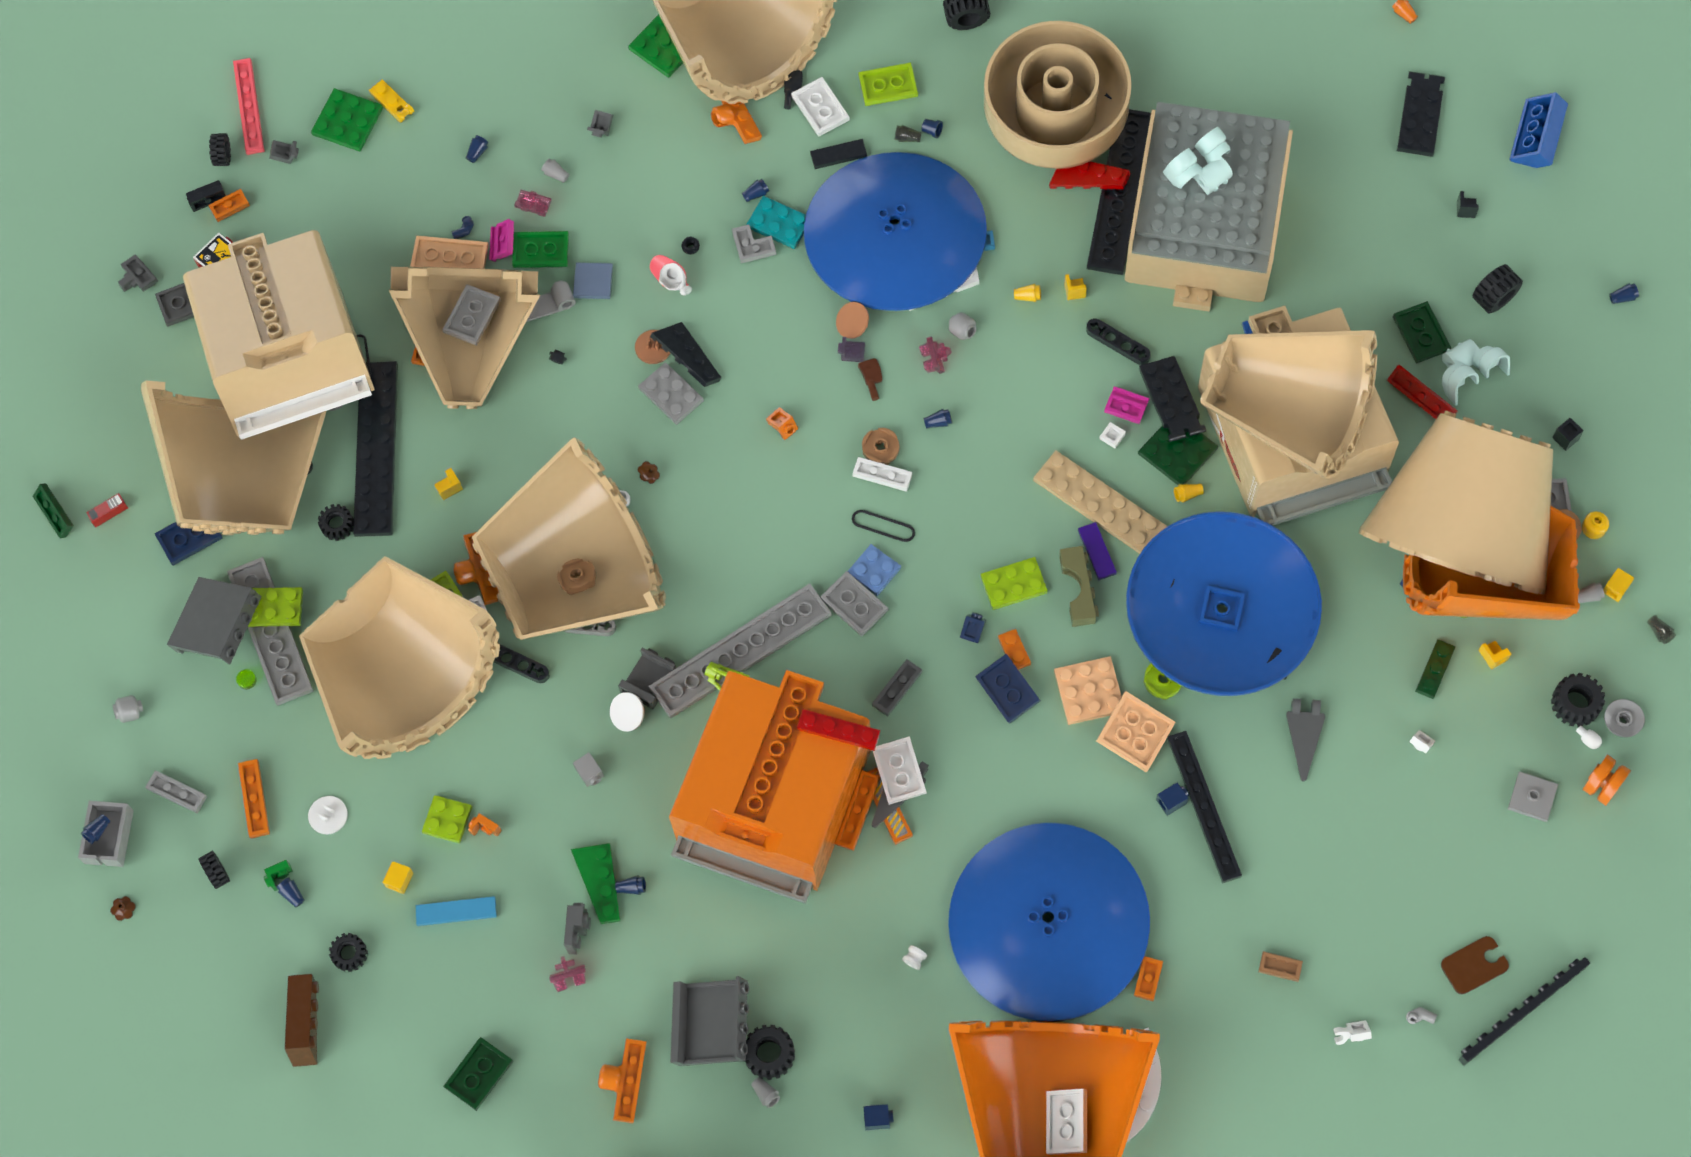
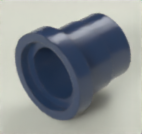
M925 119L922 124V132L930 134L934 138H939L943 129V122L941 120Z

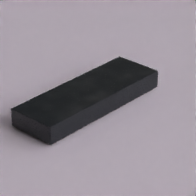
M863 139L812 150L810 155L814 169L865 158L867 157V152Z

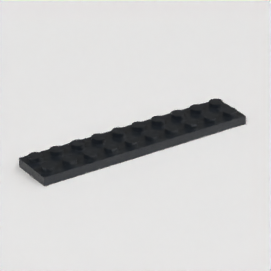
M1129 109L1125 126L1118 139L1109 149L1106 165L1129 170L1130 176L1124 189L1101 190L1086 268L1088 270L1123 275L1151 117L1150 112Z
M397 361L370 362L371 380L375 390L371 391V396L358 400L353 528L355 537L391 536L393 531Z

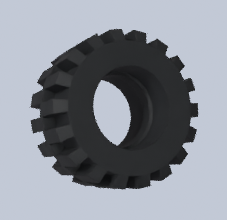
M988 0L943 1L946 21L952 29H974L987 22V19L990 18L991 13Z
M1504 264L1495 268L1483 278L1475 288L1472 298L1488 314L1496 312L1518 293L1523 280L1508 265Z
M1574 673L1570 674L1569 677H1564L1555 688L1551 699V704H1554L1552 710L1557 712L1555 716L1557 718L1561 717L1563 719L1561 722L1564 724L1569 722V726L1572 727L1577 724V727L1583 726V724L1589 725L1603 709L1605 692H1601L1603 689L1602 685L1598 686V681L1596 679L1591 680L1590 675L1587 674L1584 677L1583 673H1578L1577 676ZM1572 692L1582 694L1588 702V707L1579 708L1574 706L1569 701L1568 694Z
M762 1025L760 1029L756 1027L753 1033L750 1032L747 1035L746 1044L748 1052L746 1054V1065L754 1075H758L762 1079L764 1077L767 1080H772V1077L778 1079L781 1074L785 1075L788 1073V1068L791 1069L793 1066L792 1062L795 1060L793 1041L789 1034L784 1032L781 1027L776 1028L775 1025H770V1027ZM766 1042H774L781 1048L780 1056L773 1062H763L757 1056L759 1047Z

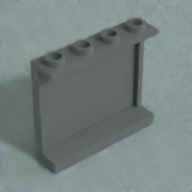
M198 577L167 645L177 653L183 654L184 651L222 659L230 665L262 596L250 587Z
M736 976V980L685 984L681 981L673 982L670 1063L678 1066L746 1061V1054L748 1052L746 1044V1034L748 1033L747 1014L749 1012L747 994L749 993L748 980Z

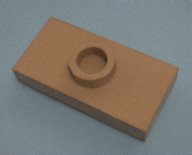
M1263 951L1258 972L1298 982L1303 961Z

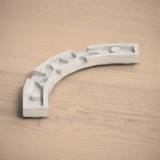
M1157 1049L1127 1142L1143 1129L1158 1101L1161 1087V1065Z

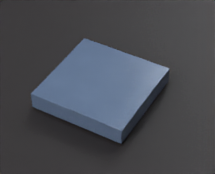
M576 263L573 297L610 299L613 264Z

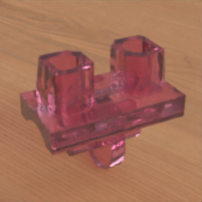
M520 190L514 206L522 211H529L545 217L552 200L551 198L538 195L535 191Z
M932 336L926 338L927 343L919 346L923 357L931 356L930 360L923 362L924 369L928 373L937 371L939 374L944 373L943 362L948 361L947 356L952 353L951 348L945 347L944 343H940L938 346V343L933 341Z
M562 956V963L556 964L555 969L556 971L564 969V971L552 974L549 977L557 992L568 989L565 980L568 977L573 976L575 986L585 984L584 972H586L585 965H580L569 969L568 967L575 965L574 959L566 961L565 956Z

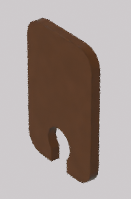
M1482 937L1442 960L1441 968L1458 994H1466L1508 970L1509 964L1504 955L1494 963L1488 962L1484 957L1486 951L1498 948L1497 943L1492 937Z

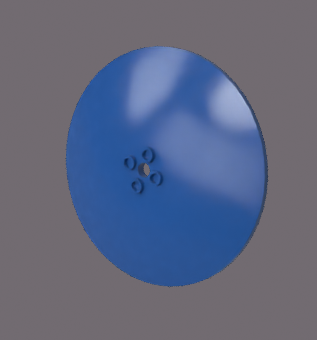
M903 152L871 155L839 169L822 184L814 195L804 222L806 252L812 267L821 280L835 293L851 302H858L868 308L886 311L920 308L937 302L953 293L963 285L976 269L984 252L987 236L984 208L979 196L969 182L950 166L938 160L919 154ZM893 219H897L900 221L896 225L890 223V221Z
M1208 512L1192 515L1169 525L1153 537L1143 548L1129 577L1126 608L1129 625L1139 648L1146 658L1166 677L1179 685L1204 694L1238 696L1255 693L1280 682L1301 664L1312 648L1319 630L1322 599L1318 580L1312 565L1298 545L1286 534L1269 523L1248 515L1233 512ZM1225 605L1227 611L1221 613L1217 610V606ZM1276 647L1282 650L1278 656L1267 663Z
M1040 823L1008 831L986 844L975 854L961 873L954 888L949 909L948 925L950 941L956 961L971 986L982 997L1011 1015L1034 1021L1057 1022L1090 1014L1108 1004L1126 988L1138 971L1145 956L1150 934V913L1146 892L1138 874L1128 859L1116 847L1097 834L1083 828L1060 823ZM1048 912L1054 915L1053 921L1049 923L1042 919L1043 915Z

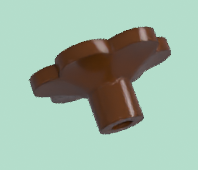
M645 461L638 467L641 480L653 484L659 479L660 473L657 471L658 467L655 464Z
M127 896L122 899L117 898L113 901L110 912L112 915H115L118 921L130 919L133 916L136 905Z

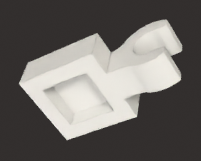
M1366 1020L1346 1023L1344 1028L1336 1027L1333 1029L1335 1036L1341 1035L1334 1038L1337 1045L1344 1044L1349 1038L1351 1042L1372 1039L1371 1030Z

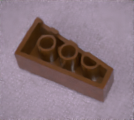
M312 974L288 976L285 1051L293 1067L317 1065L318 1000L316 999V993H319V983L315 981Z

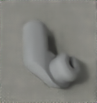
M1422 1007L1413 1009L1406 1015V1019L1410 1024H1415L1422 1020L1434 1024L1437 1014Z

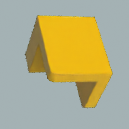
M1066 274L1064 285L1067 300L1086 298L1087 288L1084 285L1083 278L1070 280L1069 274Z
M452 468L445 471L446 478L435 483V488L443 500L463 490Z
M1617 568L1603 589L1604 594L1619 602L1633 582L1634 577Z
M1496 641L1488 645L1483 643L1478 650L1491 670L1508 661L1511 656L1508 648L1502 650Z
M393 861L382 883L386 888L404 894L413 876V871L410 867Z

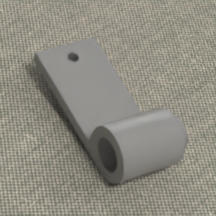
M557 281L551 287L550 293L540 295L526 322L573 307L576 301L568 283Z

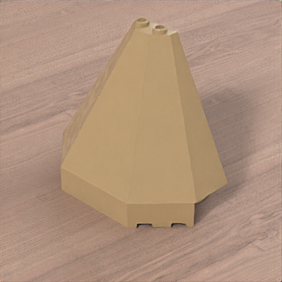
M391 267V289H389V292L443 405H447V408L458 409L459 405H465L466 409H477V406H482L540 297V294H538V271L449 267ZM467 284L499 296L501 299L477 346L443 333V327Z

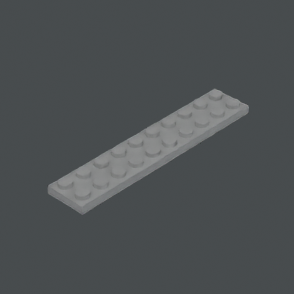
M809 583L649 685V689L671 719L717 689L712 683L707 681L709 677L704 675L710 662L721 664L743 673L832 616L831 611ZM725 676L720 681L716 680V682L722 686Z

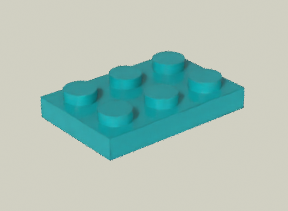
M763 196L746 225H750L752 231L766 237L772 236L773 240L795 249L804 234L806 214Z

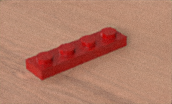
M1400 364L1396 366L1387 379L1390 384L1435 419H1437L1440 413L1444 414L1445 411L1455 414L1458 412V410Z
M805 709L802 710L797 725V730L875 751L880 736V730Z

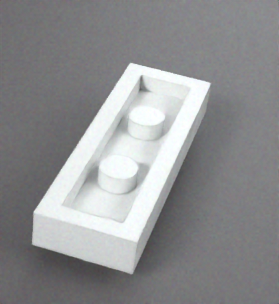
M858 457L852 473L853 477L906 492L912 478V472L860 457Z

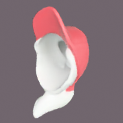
M657 255L652 258L650 270L662 286L668 290H680V294L684 296L691 293L692 287L686 281L685 269L678 262L664 255Z

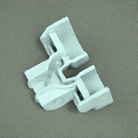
M1219 127L1208 132L1194 146L1205 157L1208 163L1202 168L1196 163L1197 157L1190 148L1184 150L1167 165L1163 174L1173 186L1182 189L1193 178L1205 193L1209 195L1213 191L1216 192L1218 186L1222 183H1228L1233 173L1229 164L1221 156L1230 152V146L1226 142L1225 134Z
M1468 339L1463 343L1459 342L1456 347L1447 349V352L1442 354V361L1448 367L1442 376V387L1445 395L1455 406L1458 405V387L1465 384V378L1470 377L1476 384L1479 383V376L1470 367L1471 365L1477 367L1486 379L1489 378V370L1496 365L1507 376L1510 375V357L1499 347L1485 346L1479 349L1474 341Z

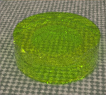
M244 669L237 674L236 682L240 688L248 690L255 686L257 678L253 671Z

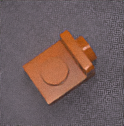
M780 407L766 418L768 424L776 429L784 440L798 430L793 417Z
M480 813L477 817L472 818L468 829L473 836L477 834L480 828L489 836L494 834L498 837L502 831L498 824Z

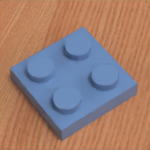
M870 544L847 572L866 589L878 596L901 569V565Z

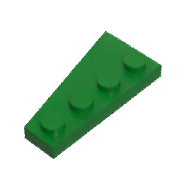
M610 843L571 849L600 924L621 921Z

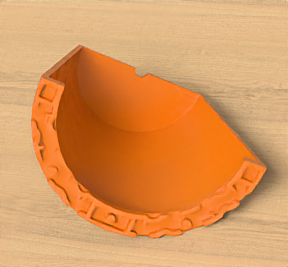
M1550 507L1547 586L1544 595L1520 590L1514 586L1515 583L1513 582L1511 587L1424 560L1415 555L1405 554L1403 589L1404 594L1409 595V598H1406V602L1410 604L1411 610L1428 616L1540 620L1567 619L1573 614H1577L1580 608L1578 603L1579 574L1576 568L1578 564L1576 521L1558 509Z
M980 1020L949 1023V1032L980 1157H1122L1160 1040L1158 1032L1137 1028L1126 1029V1032H1123V1027L1066 1022L991 1021L989 1026H986V1022ZM1086 1089L1087 1153L1046 1154V1091Z

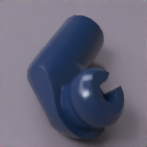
M470 216L462 218L463 224L460 229L451 231L454 239L470 234L474 226V221Z

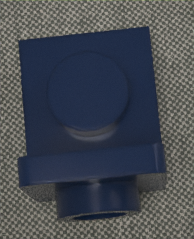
M974 612L971 615H966L960 638L979 643L984 624L986 623L983 615Z

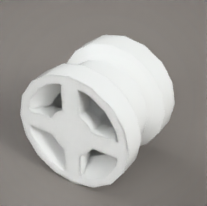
M910 945L908 954L902 960L910 967L919 970L921 962L927 958V954L921 949Z

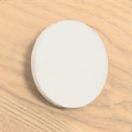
M625 692L613 699L610 706V717L613 724L622 731H633L641 725L644 718V706L637 695Z
M334 796L319 798L311 805L308 813L311 827L316 832L326 835L338 832L345 825L348 817L345 804Z

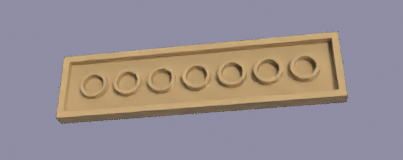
M1055 450L1033 478L1034 482L1092 522H1096L1098 526L1139 554L1153 537L1168 527L1057 450Z

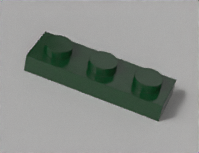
M46 483L40 484L33 494V498L58 537L66 538L74 525Z
M1437 639L1415 692L1434 699L1456 646Z

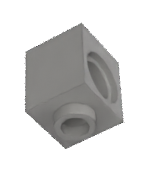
M590 753L573 762L574 768L587 787L598 784L601 778L604 777L602 770Z

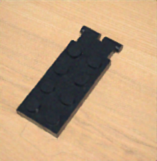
M1409 71L1408 79H1411V84L1406 87L1397 151L1433 157L1443 96L1440 84H1444L1445 77L1429 74V78L1425 79L1424 73Z
M1175 356L1140 365V374L1164 429L1168 428L1169 442L1186 438V432L1189 433V436L1206 432L1205 425H1200L1199 423L1200 413Z

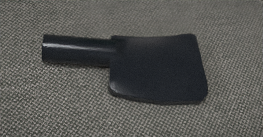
M800 70L791 72L788 75V78H791L788 81L784 80V109H791V93L802 88L803 73Z

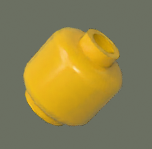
M1598 511L1590 512L1582 523L1583 534L1590 539L1603 537L1609 528L1608 517Z

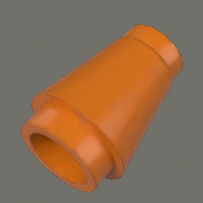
M1397 0L1392 6L1394 12L1410 24L1418 18L1408 0Z

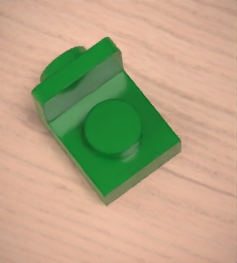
M284 860L264 869L266 873L264 880L268 888L272 887L274 891H277L275 879H283L290 872H293L290 863Z

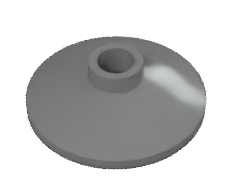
M1619 699L1612 702L1604 714L1607 728L1613 734L1620 737L1635 736L1641 731L1645 722L1644 713L1639 705L1627 699ZM1620 718H1624L1626 723L1620 722Z

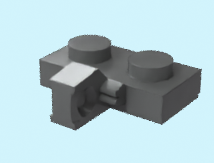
M136 254L121 264L126 273L124 278L119 280L118 283L124 292L132 288V286L133 288L138 286L144 292L158 282L157 278Z

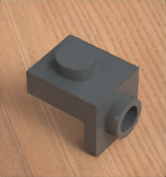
M595 110L591 127H588L587 130L592 131L591 135L600 138H602V135L608 136L613 115Z
M273 140L269 159L291 164L292 160L298 156L299 148H296L297 141L287 144Z

